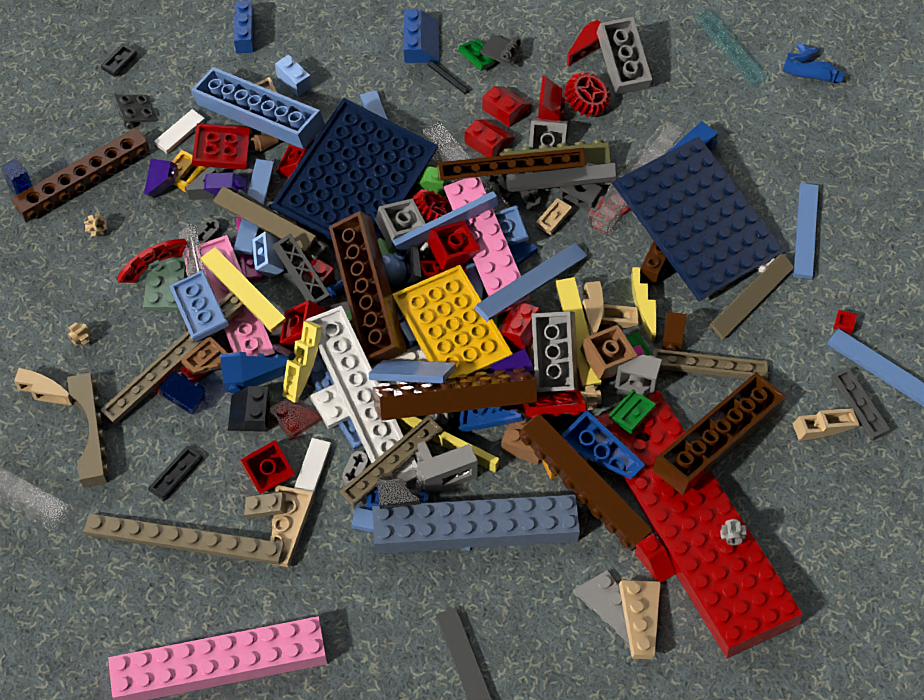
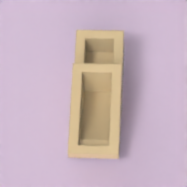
M600 281L586 282L581 292L583 297L582 308L589 335L597 333L602 319L603 291Z
M603 304L600 325L609 324V328L618 325L620 329L637 326V307Z
M18 369L14 380L18 390L31 392L34 400L72 406L73 402L69 393L55 381L31 370Z
M853 408L822 410L816 415L799 416L792 425L798 440L803 441L857 428L859 422Z

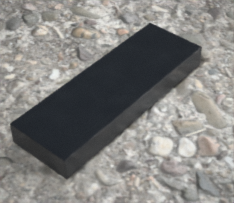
M187 445L148 487V490L162 501H165L199 464L203 456Z

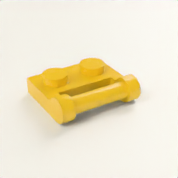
M181 150L172 161L178 165V176L175 178L173 185L185 192V187L208 167L197 166L189 178L183 181L182 179L193 166L192 155Z

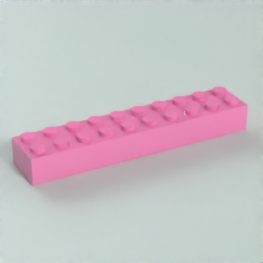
M319 616L108 657L113 700H149L327 664Z

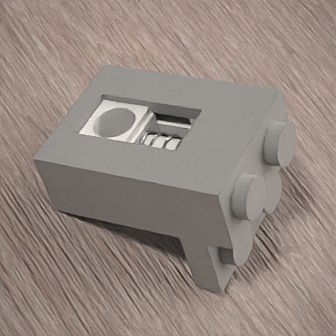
M425 441L417 444L418 451L415 454L418 460L416 461L418 471L415 474L417 477L416 484L420 492H427L430 496L477 478V458L470 444L435 457L431 456Z

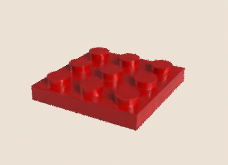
M197 123L192 166L246 170L250 127Z
M580 390L537 392V402L523 404L526 416H530V418H534L538 414L541 416L550 414V416L556 417L561 416L562 413L578 415L586 411V403Z

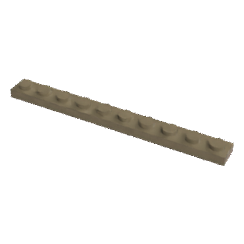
M232 292L219 302L227 322L245 307ZM187 331L100 410L102 414L114 425L118 423L182 364L181 359L207 337L194 342L189 331Z
M89 514L83 531L85 535L276 565H280L285 547L280 542Z

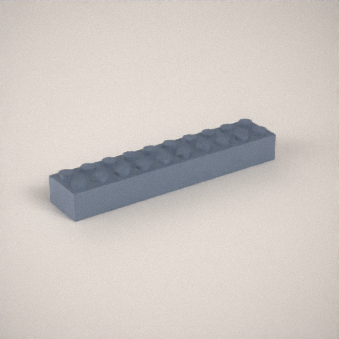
M575 495L372 506L375 554L465 549V547L482 548L578 542L580 533Z

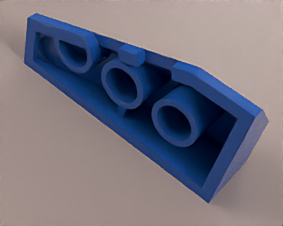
M246 352L220 354L223 384L226 393L234 394L248 386H259L284 376L287 360L289 359L283 355H275L273 358L266 357L261 353H258L257 357L247 356Z
M587 410L561 435L580 456L629 479H632L645 466L638 457Z

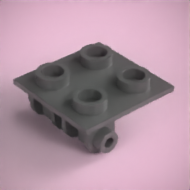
M492 34L480 53L511 67L523 50V47L520 46L521 38L514 36L511 41H507Z
M114 95L116 106L119 108V114L124 121L123 124L128 129L133 128L135 122L157 121L147 95Z

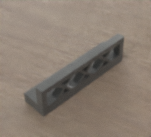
M290 233L273 244L272 247L305 299L321 306L319 303L331 295ZM289 240L293 243L292 252H287L283 247V244ZM294 256L302 257V268L295 266L293 263ZM304 271L313 274L312 283L305 282L303 278ZM314 287L321 288L325 294L316 299L313 294Z

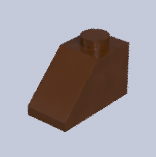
M667 312L662 350L681 352L687 314Z

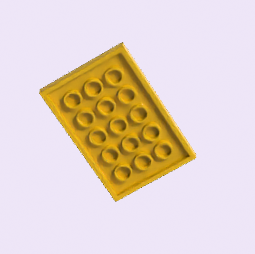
M460 265L392 294L396 306L427 361L456 363V370L448 378H456V375L459 374L473 376L477 372L490 368V365L513 355L494 321L491 319L486 322L474 309L476 304L481 302V299Z

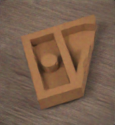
M208 336L181 359V363L193 375H198L222 368L220 354L227 352L211 336Z

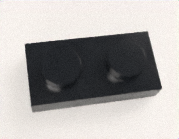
M122 43L101 64V68L116 77L137 56V52L135 49Z

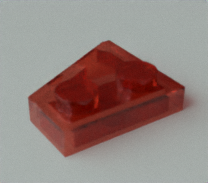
M286 399L269 408V413L290 440L322 421V417L319 414Z

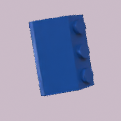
M404 10V63H429L431 60L439 62V21L423 10Z

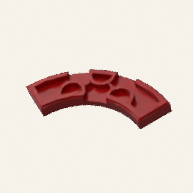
M186 239L164 241L143 250L123 267L117 277L118 282L136 283L141 274L149 268L148 265L156 260L162 261L172 257H181L188 244Z

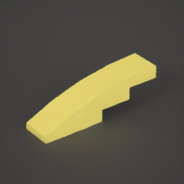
M632 267L631 282L635 307H637L639 319L651 342H655L656 300H648V284L640 283V268Z
M304 321L302 338L295 341L294 353L296 358L294 360H287L282 396L294 403L298 402L307 384L320 343L322 326L312 321Z

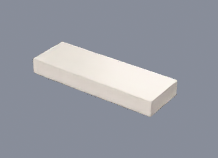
M193 109L190 110L154 141L155 145L168 154L196 130L197 123L204 124L205 118Z
M311 439L294 489L315 493L331 448V442Z

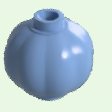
M398 252L382 256L390 288L392 285L399 286L406 280L408 267L404 260L405 257Z

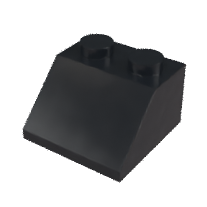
M248 386L232 394L228 431L267 432L270 407L268 386Z

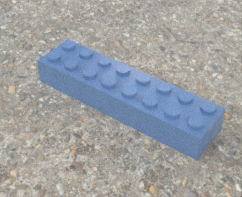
M212 67L191 90L197 105L301 149H305L325 126L320 110L215 67Z

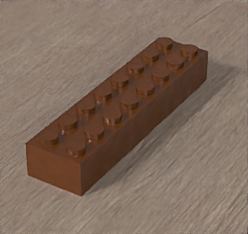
M359 211L329 226L357 339L369 364L374 366L382 360H390L406 353L407 349L372 218Z
M519 367L508 372L506 370H496L491 374L486 372H477L473 376L459 374L456 375V378H448L444 383L398 382L396 385L382 383L378 387H373L374 408L381 421L533 403L537 402L536 378L525 368Z
M757 372L754 373L660 453L656 458L652 471L681 495H684L780 411L786 395Z

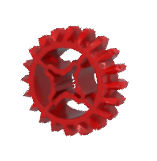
M581 71L573 75L567 81L564 89V96L567 97L565 102L570 103L569 107H573L575 109L574 112H580V116L583 114L586 117L592 116L593 118L597 115L599 116L607 109L611 100V93L608 92L609 87L605 86V82L600 81V77L596 78L595 74L590 75L589 72L583 73Z
M421 190L412 198L426 224L453 211L450 202L433 190Z

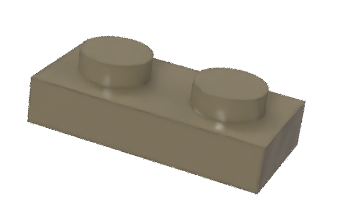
M283 492L246 497L244 516L255 518L284 514L286 495Z

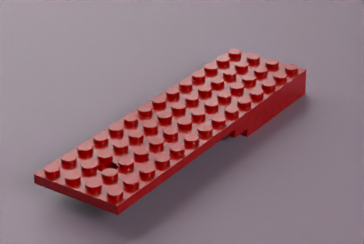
M660 391L645 396L656 404V408L632 434L618 426L615 421L609 420V414L612 411L596 417L604 427L645 464L632 479L622 475L621 477L665 547L670 561L675 568L677 578L726 659L800 625L803 613L747 526V535H745V540H742V543L729 545L726 539H721V526L725 525L726 521L736 519L740 521L741 526L745 525L713 473L710 471L687 493L681 495L652 471L657 456L686 432ZM646 433L651 438L644 442L641 439L637 440L636 435Z

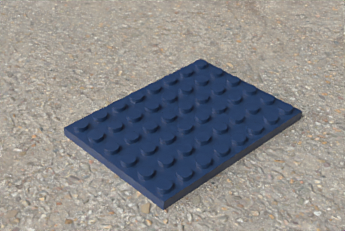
M343 98L271 204V209L330 240L332 238L329 226L361 211L372 218L378 240L383 236L375 221L379 206L406 200L437 151L438 145Z
M700 137L679 146L613 182V186L699 302L785 252V249Z

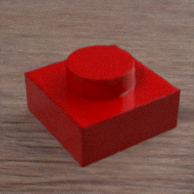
M838 310L833 329H840L843 332L852 334L857 314Z

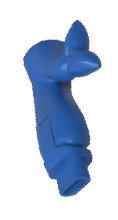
M797 44L800 53H788L783 67L784 72L802 78L818 79L825 82L831 80V83L834 81L842 83L845 72L839 71L838 67L823 61L805 63L811 57L816 56L821 51L820 48Z

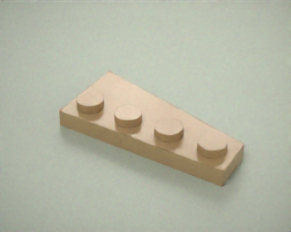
M276 485L275 492H283L286 495L284 514L274 515L272 519V536L270 541L284 544L285 547L279 566L289 568L315 496L313 492Z
M621 580L619 588L632 659H652L655 656L660 582Z

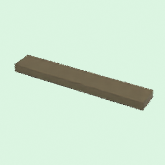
M224 186L213 200L214 204L279 239L291 233L305 253L309 251L316 240V236ZM291 240L287 241V243H289V244H291V245L293 246V243H292Z
M783 253L779 254L709 324L720 339L725 338L794 268Z
M653 349L652 356L662 359L660 370L748 379L757 372L764 379L768 380V361Z
M428 415L341 489L339 493L354 507L414 456L415 452L418 451V443L425 441L428 444L443 431V428Z

